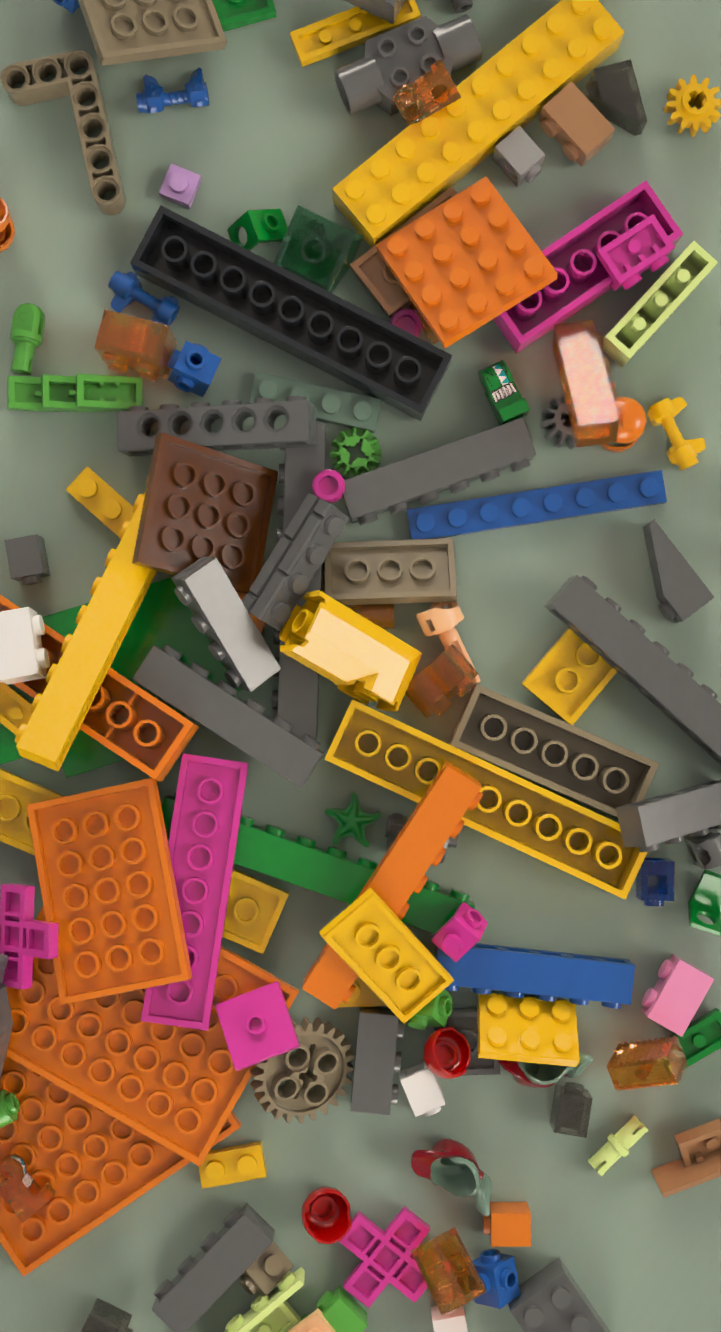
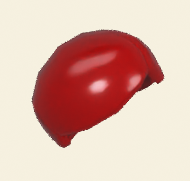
M453 1027L441 1028L429 1035L423 1046V1059L428 1070L435 1076L442 1079H453L466 1073L471 1060V1047L465 1036Z
M319 1188L311 1192L302 1205L303 1225L308 1234L318 1243L331 1245L342 1240L351 1229L350 1204L347 1198L336 1188Z

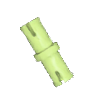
M633 1115L615 1135L611 1133L607 1137L608 1141L588 1159V1162L603 1176L621 1156L626 1157L629 1154L628 1150L649 1131L642 1121H639L636 1115Z

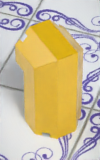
M322 591L306 592L302 597L306 602L302 607L295 606L290 618L285 622L279 633V639L285 642V645H280V651L331 680L335 685H338L337 689L354 700L368 705L369 701L378 702L376 709L397 712L422 656V652Z

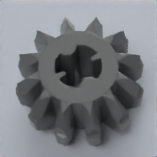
M564 393L561 396V402L556 398H552L549 402L551 408H544L542 411V415L547 419L541 422L540 427L551 429L545 435V438L550 440L556 436L558 439L555 447L557 448L561 447L564 440H566L568 449H573L576 441L583 445L587 442L585 434L592 435L595 431V428L588 423L594 422L596 415L586 414L592 405L590 402L585 403L583 406L579 405L581 401L580 395H576L572 402H570L568 393ZM567 415L573 418L571 421L573 424L570 427L564 426L565 420H561Z

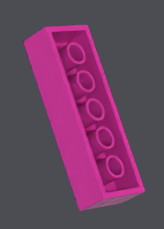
M646 180L542 250V253L556 270L557 280L493 319L516 354L612 289L611 284L613 280L596 255L599 249L652 214L655 215L674 246L683 235L682 231Z

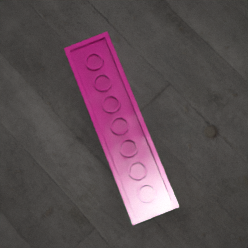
M182 753L168 845L193 978L146 988L141 1021L206 1031L209 1029L249 763Z

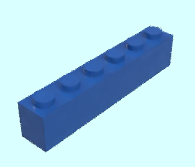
M476 943L457 962H454L437 946L435 949V958L455 980L445 988L448 991H458L460 986L472 988V992L485 995L491 994V990L504 991L505 996L513 998H523L525 993L537 995V999L550 1002L556 1001V997L569 998L570 1003L578 1005H588L589 1000L599 1001L602 1006L615 1009L621 1008V1004L631 1005L635 965L629 959Z

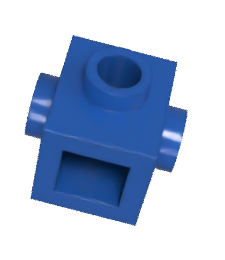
M185 341L181 351L174 349L167 367L172 369L168 381L174 383L183 392H192L200 397H204L222 358L210 353L203 345Z
M489 1249L481 1252L480 1257L468 1263L475 1303L501 1309L521 1295L514 1256L502 1254L497 1249Z

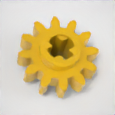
M694 74L690 78L688 85L680 78L675 89L669 90L666 96L668 102L663 111L665 113H672L667 124L673 125L677 122L679 124L678 134H681L685 128H689L691 137H694L699 127L701 131L707 133L711 128V123H716L720 118L721 114L718 110L721 108V99H714L720 88L713 87L711 90L707 88L709 84L708 77L699 84Z

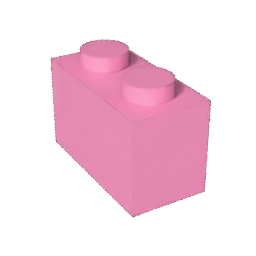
M672 954L670 960L666 959L661 964L657 974L659 979L654 988H649L646 991L641 1002L643 1005L641 1011L649 1019L682 1037L714 979L702 970Z

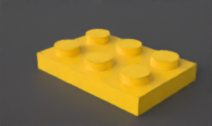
M567 628L523 680L521 685L562 720L573 725L618 671L604 661L599 654L594 652L570 628Z
M478 994V1058L577 1067L580 1059L576 1004L570 1003L567 1000L556 999V1001L550 1002L539 1000L536 997L524 996L523 998H513L504 994Z

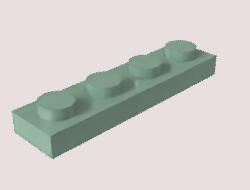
M256 371L249 404L254 403V399L271 398L274 399V402H285L286 397L304 396L306 400H309L316 407V420L349 428L367 429L369 432L375 433L382 403L381 399Z

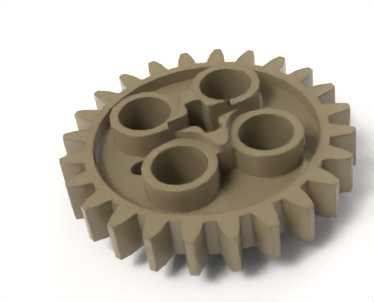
M303 1017L301 1026H298L292 1019L301 1046L296 1048L298 1050L293 1055H290L293 1051L291 1050L257 1063L258 1067L250 1069V1074L255 1079L250 1082L251 1087L256 1092L254 1094L255 1098L265 1112H271L276 1120L282 1116L286 1123H290L295 1116L299 1124H302L305 1115L308 1114L312 1121L316 1119V1111L320 1110L324 1115L328 1114L326 1105L329 1103L337 1107L338 1102L335 1099L337 1094L341 1096H346L347 1094L342 1088L343 1084H352L353 1082L347 1075V1073L354 1071V1066L350 1062L355 1058V1055L350 1051L351 1044L344 1038L345 1035L338 1028L336 1029L331 1022L328 1021L324 1024L318 1017H316L313 1023L307 1017ZM326 1055L323 1060L319 1061L322 1056ZM287 1079L283 1085L279 1086L282 1081Z

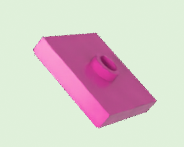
M278 981L215 1005L236 1071L301 1047Z

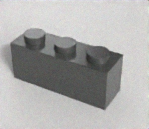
M359 1007L350 1112L390 1115L391 1104L397 1105L399 1085L393 1084L394 1072H400L402 1052L396 1051L397 1039H403L404 1023L389 1008Z

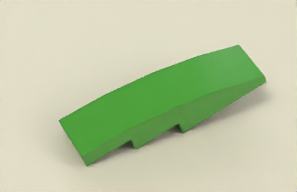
M77 374L76 376L42 375V377L8 375V410L39 412L129 411L130 406H142V377Z

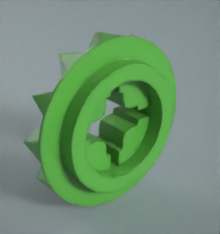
M353 427L341 431L332 441L330 449L331 462L339 474L349 479L375 470L381 460V447L378 439L367 429L362 430ZM362 441L361 452L369 459L357 457L349 465L350 453L343 447L355 448Z

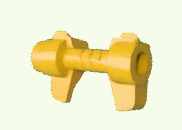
M676 397L672 400L666 398L650 406L647 416L652 426L664 427L672 444L666 451V455L672 465L676 464L683 471L699 463L696 456L706 448L704 438L684 440L674 417L687 406V403L682 397Z

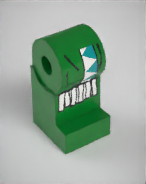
M503 360L478 371L485 396L499 426L527 416L530 408L525 398H522L511 372Z

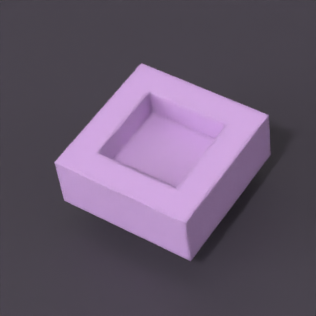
M171 163L159 191L160 197L190 209L202 182L201 175Z

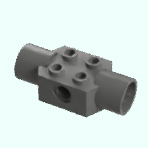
M467 14L439 26L427 16H423L366 40L363 58L334 70L336 85L343 104L350 115L377 105L388 115L392 116L404 111L401 103L406 98L419 94L415 82L426 76V81L431 86V91L435 97L449 92L452 72L482 60L481 44L476 28Z

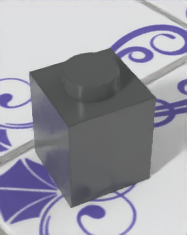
M36 534L4 540L11 579L22 581V585H34L42 582L41 577L50 576L43 537Z

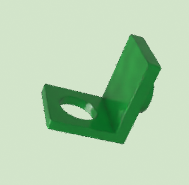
M280 208L247 210L227 229L231 242L249 251L259 243L283 242L291 238ZM241 227L247 233V242L244 246L239 241V230Z
M704 870L688 901L689 926L721 936V875ZM697 915L708 917L713 924L702 922Z

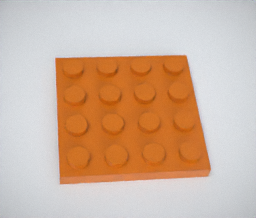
M487 176L376 244L377 252L445 349L557 280V272Z

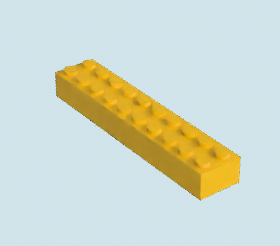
M561 0L333 187V203L372 248L492 154L495 146L519 125L523 128L541 113L542 107L571 81L577 84L616 52L625 31L598 0Z
M353 699L324 759L417 803L420 802L447 760L481 783L482 788L479 792L483 796L473 811L467 809L461 818L464 821V825L625 900L647 852H639L638 847H624L619 823Z

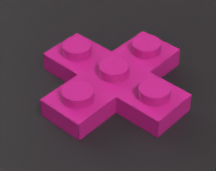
M13 883L1 884L0 953L8 956L2 982L6 987L16 989L32 988L33 957L44 959L58 957L59 923L34 920L35 886Z
M405 1205L384 1231L358 1210L351 1219V1229L339 1241L361 1259L343 1282V1288L369 1308L390 1282L415 1303L435 1278V1272L412 1254L430 1232V1226Z

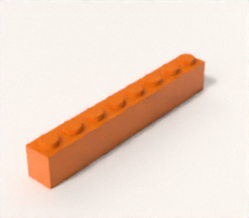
M446 760L356 899L371 887L398 918L402 920L410 906L407 900L413 892L418 894L422 890L428 879L425 873L431 864L437 866L446 852V849L443 848L449 837L454 839L464 825V821L461 818L467 809L473 811L483 796L479 792L482 788L480 781ZM327 943L304 977L301 989L336 1010L341 1001L347 1003L356 988L353 983L358 975Z

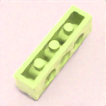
M693 241L606 335L599 347L623 368L704 280L718 262L699 244Z

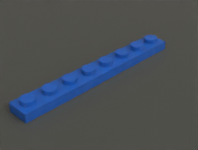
M662 470L413 508L407 509L406 512L411 540L439 539L664 504L667 502Z

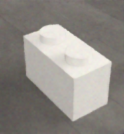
M30 607L0 612V682L6 685L46 678L45 668L50 667L47 649L42 648L41 635L45 634L44 621L42 616L38 615Z

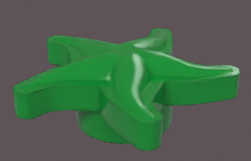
M356 792L351 793V802L346 809L327 808L324 812L326 815L332 816L339 824L334 834L333 845H338L341 839L352 836L364 847H369L370 842L365 837V827L381 817L379 811L373 814L361 811L360 801Z

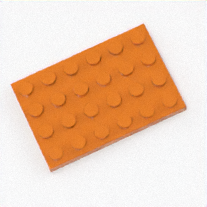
M148 778L26 805L45 918L47 922L59 923L58 957L52 959L60 1005L192 979L157 780Z

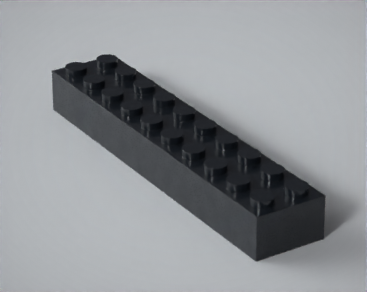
M160 205L130 262L138 276L377 399H381L382 402L419 421L422 420L451 363L453 355Z

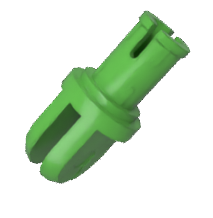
M32 303L21 304L15 310L10 332V339L15 344L10 371L25 376L32 374L35 348L42 345L45 327V314L41 308Z

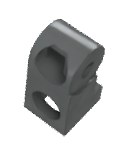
M713 827L708 828L709 834L684 837L694 865L702 869H711L721 865V833Z

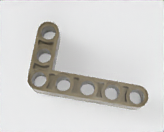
M73 50L6 66L0 75L1 83L14 104L26 106L71 96L92 195L103 213L107 215L119 214L126 205V197L100 79L91 56L83 50ZM80 68H88L82 75L75 74ZM48 75H56L53 81L44 82ZM17 82H25L21 88L13 89ZM86 99H95L92 105L82 106ZM92 130H102L98 137H88ZM99 161H109V164L105 168H95L96 164ZM106 192H116L113 199L109 201L102 200Z

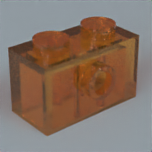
M455 1227L411 1250L441 1315L467 1304L486 1292Z

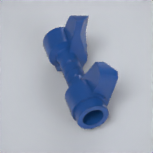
M199 67L192 72L190 80L185 84V90L164 93L163 87L158 84L157 80L146 74L143 78L144 90L136 93L139 113H157L163 111L164 106L190 103L192 107L210 105L207 84L204 82L202 69Z
M116 271L109 281L108 288L115 293L111 301V307L119 314L125 307L136 300L154 311L149 332L157 337L163 336L168 326L174 322L179 313L180 306H178V300L173 296H164L161 300L156 299V297L142 289V284L137 278V274L133 272L126 274Z

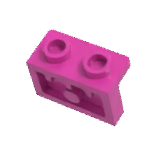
M652 214L599 249L596 255L613 280L611 284L613 291L622 286L625 290H628L642 280L641 273L649 268L652 272H655L670 261L667 256L675 246L655 215Z

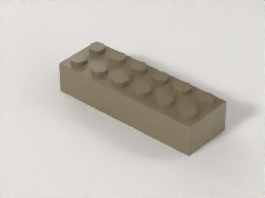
M478 684L473 685L448 744L616 817H618L617 807L644 800L659 765L656 761Z

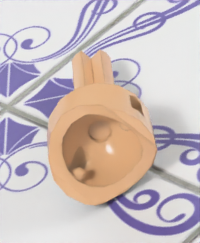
M432 602L427 611L416 614L424 635H439L463 687L469 688L473 684L479 683L481 680L455 628L464 619L458 603Z

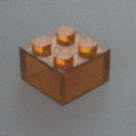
M104 309L94 348L102 360L108 364L109 369L120 373H127V369L140 372L139 376L142 378L158 381L159 377L164 379L169 377L171 368L167 367L174 349H176L177 341L168 325Z

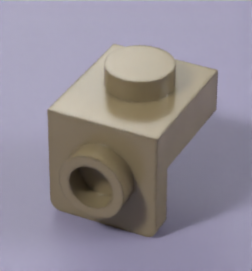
M273 1241L240 1276L239 1283L250 1295L267 1296L294 1265Z

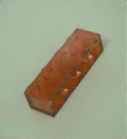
M593 320L554 325L552 348L576 447L616 442L618 428L623 427V414L621 408H616L615 384L608 380L610 366L608 358L602 357L603 338L601 332L596 333Z

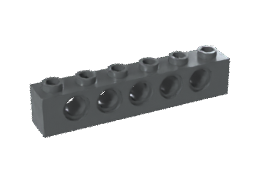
M304 396L286 397L285 402H274V399L257 398L254 399L252 404H242V401L225 400L222 401L220 406H211L208 402H193L191 407L179 408L177 404H162L160 409L148 410L146 406H130L129 411L117 412L118 451L128 456L153 455L156 435L161 432L216 451L316 446V407L309 400H306ZM280 415H286L285 425L280 429H275L274 422L276 418ZM254 417L253 427L248 431H243L242 426L245 419ZM217 419H222L221 429L212 433L211 426L213 422ZM190 420L191 426L189 431L181 435V425L185 421ZM158 422V432L150 437L151 426Z

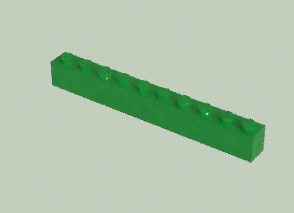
M176 792L174 796H166L161 806L167 840H169ZM241 814L234 863L349 904L355 901L377 867L378 863L376 861L359 856L358 861L346 857V851L334 846H328L327 850L316 847V841L302 835H298L297 839L285 836L286 830L270 824H267L266 829L254 825L255 819ZM427 879L422 890L418 894L413 892L407 900L410 906L401 921L435 934L455 914L461 903L465 902L474 909L475 904L469 900V894L456 889H451L450 893L439 890L438 883Z

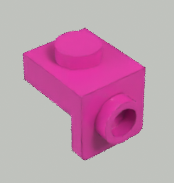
M463 902L459 905L455 914L434 934L431 942L454 962H457L481 939L488 922L479 911Z

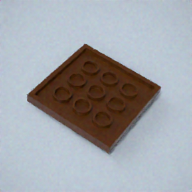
M163 432L157 434L132 564L175 576L203 556L215 557L218 559L236 592L248 594L251 585L262 569L278 471Z

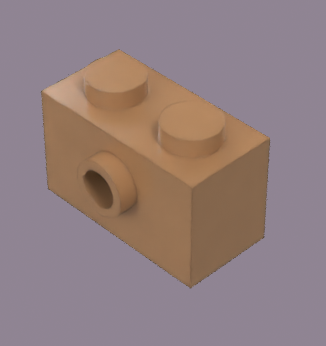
M572 81L542 107L539 117L543 132L550 138L554 137L562 145V151L565 156L572 162L576 161L581 167L610 142L615 131L610 122Z

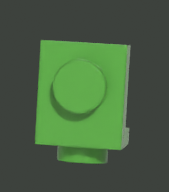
M444 989L407 1021V1025L419 1030H426L427 1026L445 1028L447 1019L453 1009L452 996Z

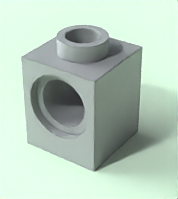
M519 125L495 146L492 159L518 187L525 180L528 183L532 182L542 172L541 166L545 154Z

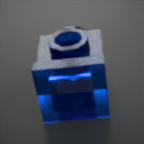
M644 858L636 876V897L644 900V905L664 906V901H674L675 861L669 858ZM655 875L658 879L657 884L652 887L648 886V878Z

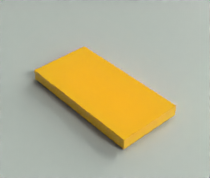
M371 887L319 931L321 937L404 1024L455 981L451 974Z

